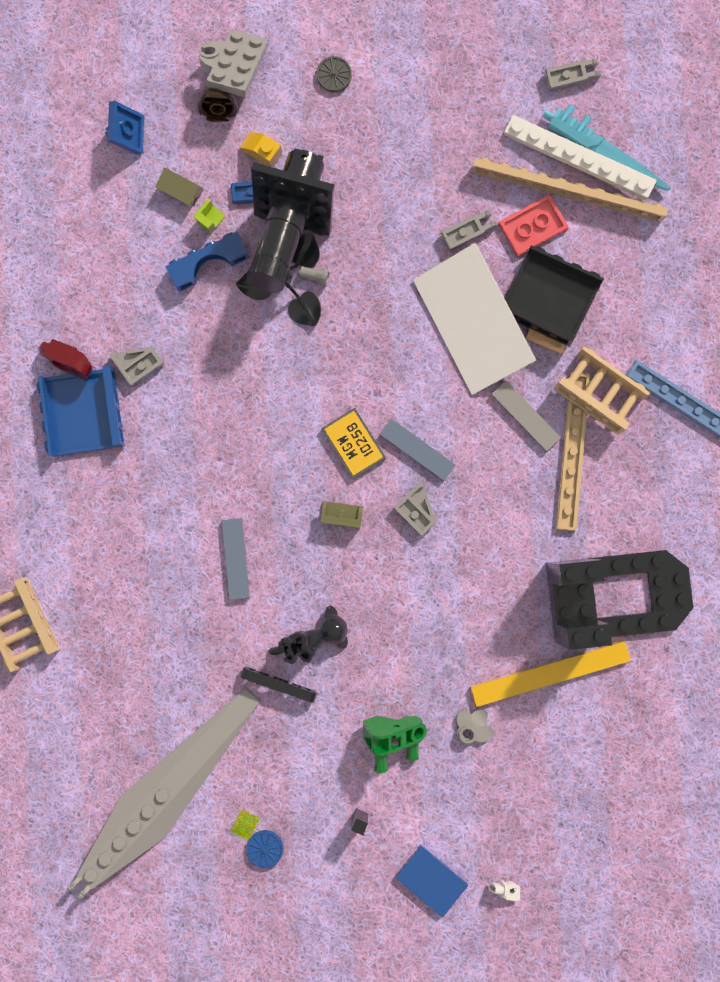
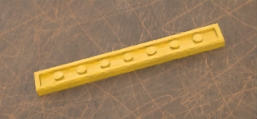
M625 641L612 644V646H604L473 685L470 688L475 705L478 707L631 661Z

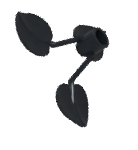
M312 232L302 235L299 239L292 263L296 264L291 266L289 271L298 268L299 265L311 268L317 264L320 250ZM249 270L236 282L240 291L252 299L264 300L272 294L271 292L258 289L248 281ZM288 273L284 287H287L297 298L289 304L290 317L299 324L316 326L321 316V304L318 297L310 291H306L299 296L290 285L292 276Z

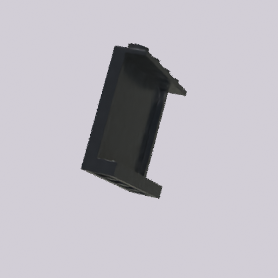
M531 245L505 300L517 323L570 347L604 278L594 271L589 272L582 269L579 264L569 263L559 255H551L543 248Z

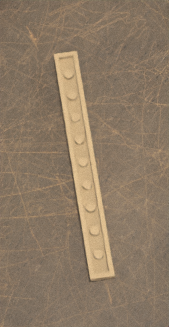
M475 158L472 172L657 222H662L668 212V209L663 208L660 204L644 203L643 200L638 198H625L624 195L619 193H606L603 189H591L581 183L572 184L563 178H550L544 173H531L525 168H512L506 163H493L487 158Z

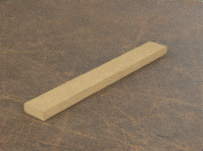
M582 373L575 382L576 386L585 390L590 383L591 374ZM568 399L555 530L576 532L587 413Z

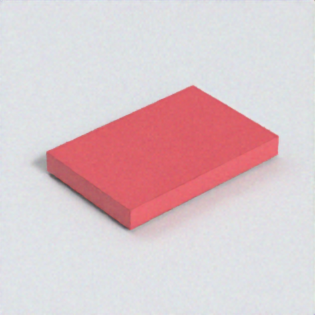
M550 194L498 222L516 257L528 252L531 245L534 247L539 246L569 229Z

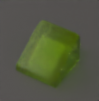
M242 809L231 832L250 840L260 818Z

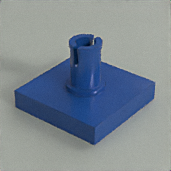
M115 100L109 102L108 127L105 128L107 130L105 132L107 142L134 154H143L145 115Z

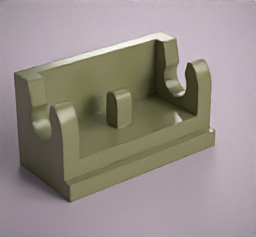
M165 167L155 188L189 206H195L204 190L199 185Z
M324 501L320 523L360 528L363 506Z

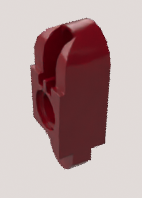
M52 339L50 343L42 342L38 348L42 356L46 357L54 367L81 379H87L93 369L85 354L78 351L77 348Z

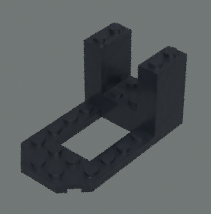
M667 550L546 563L555 643L568 650L612 646L611 637L677 630L694 608L689 568ZM647 572L652 612L597 618L593 582L605 581L604 577Z

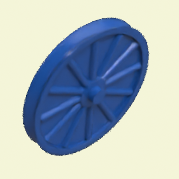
M262 830L251 836L247 844V856L252 864L259 868H270L280 861L283 854V843L276 833Z

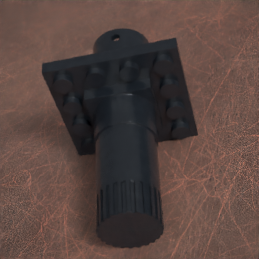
M295 148L289 152L283 170L253 162L251 176L254 216L264 219L265 226L247 279L258 289L271 293L283 290L299 239L302 237L304 230L315 232L318 235L330 236L335 184L320 180L324 170V156H317L307 150Z

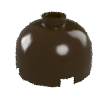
M206 86L200 91L198 111L201 116L202 114L207 116L206 120L210 122H228L229 119L227 118L232 116L234 118L236 116L238 104L235 94Z

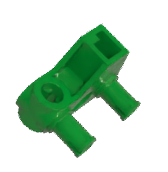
M375 716L363 720V740L369 751L374 755V771L376 773L387 772V755L406 748V759L409 761L419 759V743L425 738L427 732L426 726L420 717L407 716L395 720ZM398 742V745H392L391 743Z

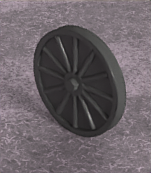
M331 56L325 58L317 68V80L320 86L329 92L342 91L351 81V67L341 57Z

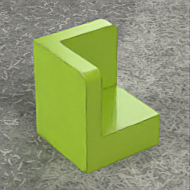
M207 199L193 217L196 223L212 234L225 218V215L213 206L210 199Z

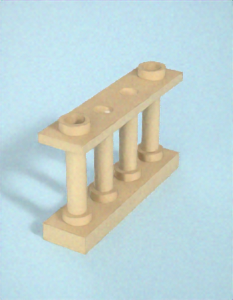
M584 346L576 355L581 361L568 379L562 377L553 389L619 435L630 424L625 420V416L637 399L642 401L650 392L642 384L634 382L596 355L595 351ZM590 365L597 370V373L587 388L582 390L576 386L575 382L586 366ZM605 376L614 383L603 400L599 402L592 397V393ZM622 388L630 396L617 414L610 410L608 405L618 390Z
M27 577L15 580L16 586L14 589L0 595V604L17 596L21 597L24 603L22 608L0 618V651L3 655V664L6 669H9L10 673L20 669L18 662L41 651L49 655L60 650ZM26 614L30 616L32 620L31 626L8 637L5 636L1 626ZM32 633H38L41 640L40 644L14 655L10 644Z

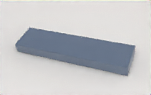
M392 418L380 433V436L443 481H445L455 467L453 462Z
M242 518L222 520L229 600L250 598Z

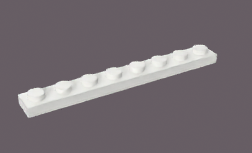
M515 115L512 116L504 131L505 136L646 201L657 181Z

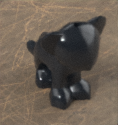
M330 605L325 610L324 620L319 629L297 631L288 637L282 638L278 646L270 648L268 652L270 655L284 653L286 657L283 660L290 664L296 663L298 656L303 662L310 663L315 656V651L324 642L336 645L340 649L347 647V623L338 616L336 608Z

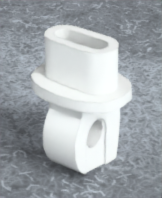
M498 880L497 883H489V891L493 894H497L505 900L520 901V887L514 882Z

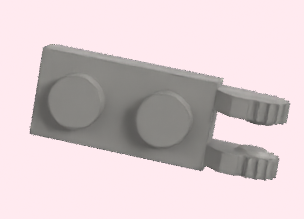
M581 60L546 69L544 76L548 91L599 79L601 71L586 73V69H592L598 65V60Z
M487 210L479 215H474L442 231L440 235L448 251L450 252L497 226L496 221L484 226L480 223V221L486 220L492 215L491 211Z

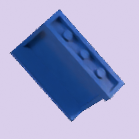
M103 366L100 370H93L87 379H81L72 374L52 377L38 376L37 390L41 394L39 407L44 416L42 429L46 433L47 439L44 445L46 452L50 456L56 457L125 446L115 370L113 367Z

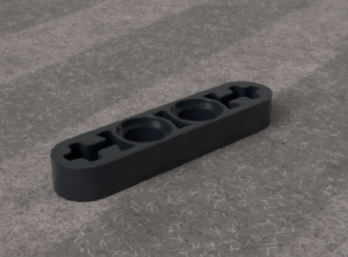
M244 666L240 675L245 680L304 701L314 703L317 696L315 690L295 683L289 684L284 679L275 676L273 678L269 677V674Z

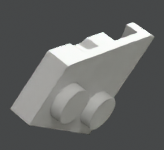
M152 346L139 350L132 349L126 352H112L109 354L131 386H134L164 365V362Z
M420 481L394 509L423 536L436 523L424 484Z

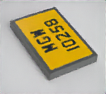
M355 408L321 428L352 479L386 459Z

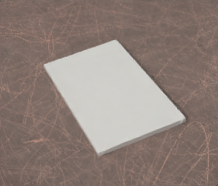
M476 243L471 244L413 280L472 395L536 361Z

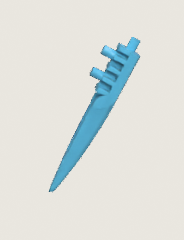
M569 104L564 112H562L561 108H558L555 114L548 110L544 112L542 117L550 121L548 128L563 138L656 179L655 187L666 191L671 190L664 181L638 161L606 141L599 134L593 135L594 129L587 128L592 120L590 116L585 115L580 123L577 121V118H571L570 116L575 110L573 105Z

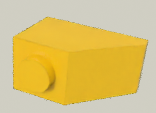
M249 132L239 147L262 164L274 167L283 154L280 144L265 134Z

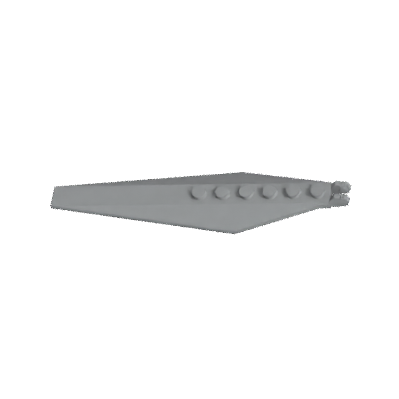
M246 688L121 795L79 870L78 877L67 888L71 892L81 880L87 885L78 893L76 898L79 901L90 889L95 888L167 836L260 701Z

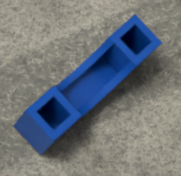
M230 232L217 242L211 241L200 250L190 251L184 258L173 259L166 266V269L176 289L180 292L197 284L198 270L205 262L220 259L234 266L250 257L238 232Z

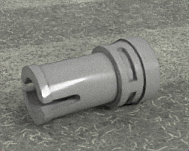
M301 266L299 279L316 281L318 284L327 286L329 270L320 268L317 270Z

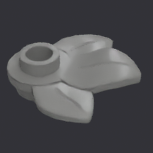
M463 708L458 713L457 724L459 728L457 729V738L461 743L471 744L474 741L483 743L494 735L495 731L485 726L487 722V711L485 709H479L470 714L466 708ZM465 730L470 731L469 737L463 736Z

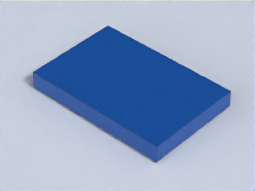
M421 844L395 875L398 881L442 918L468 887L467 882Z

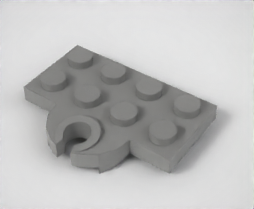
M231 29L225 42L211 41L201 47L202 52H199V62L201 70L210 73L206 80V87L246 97L267 50L268 39Z

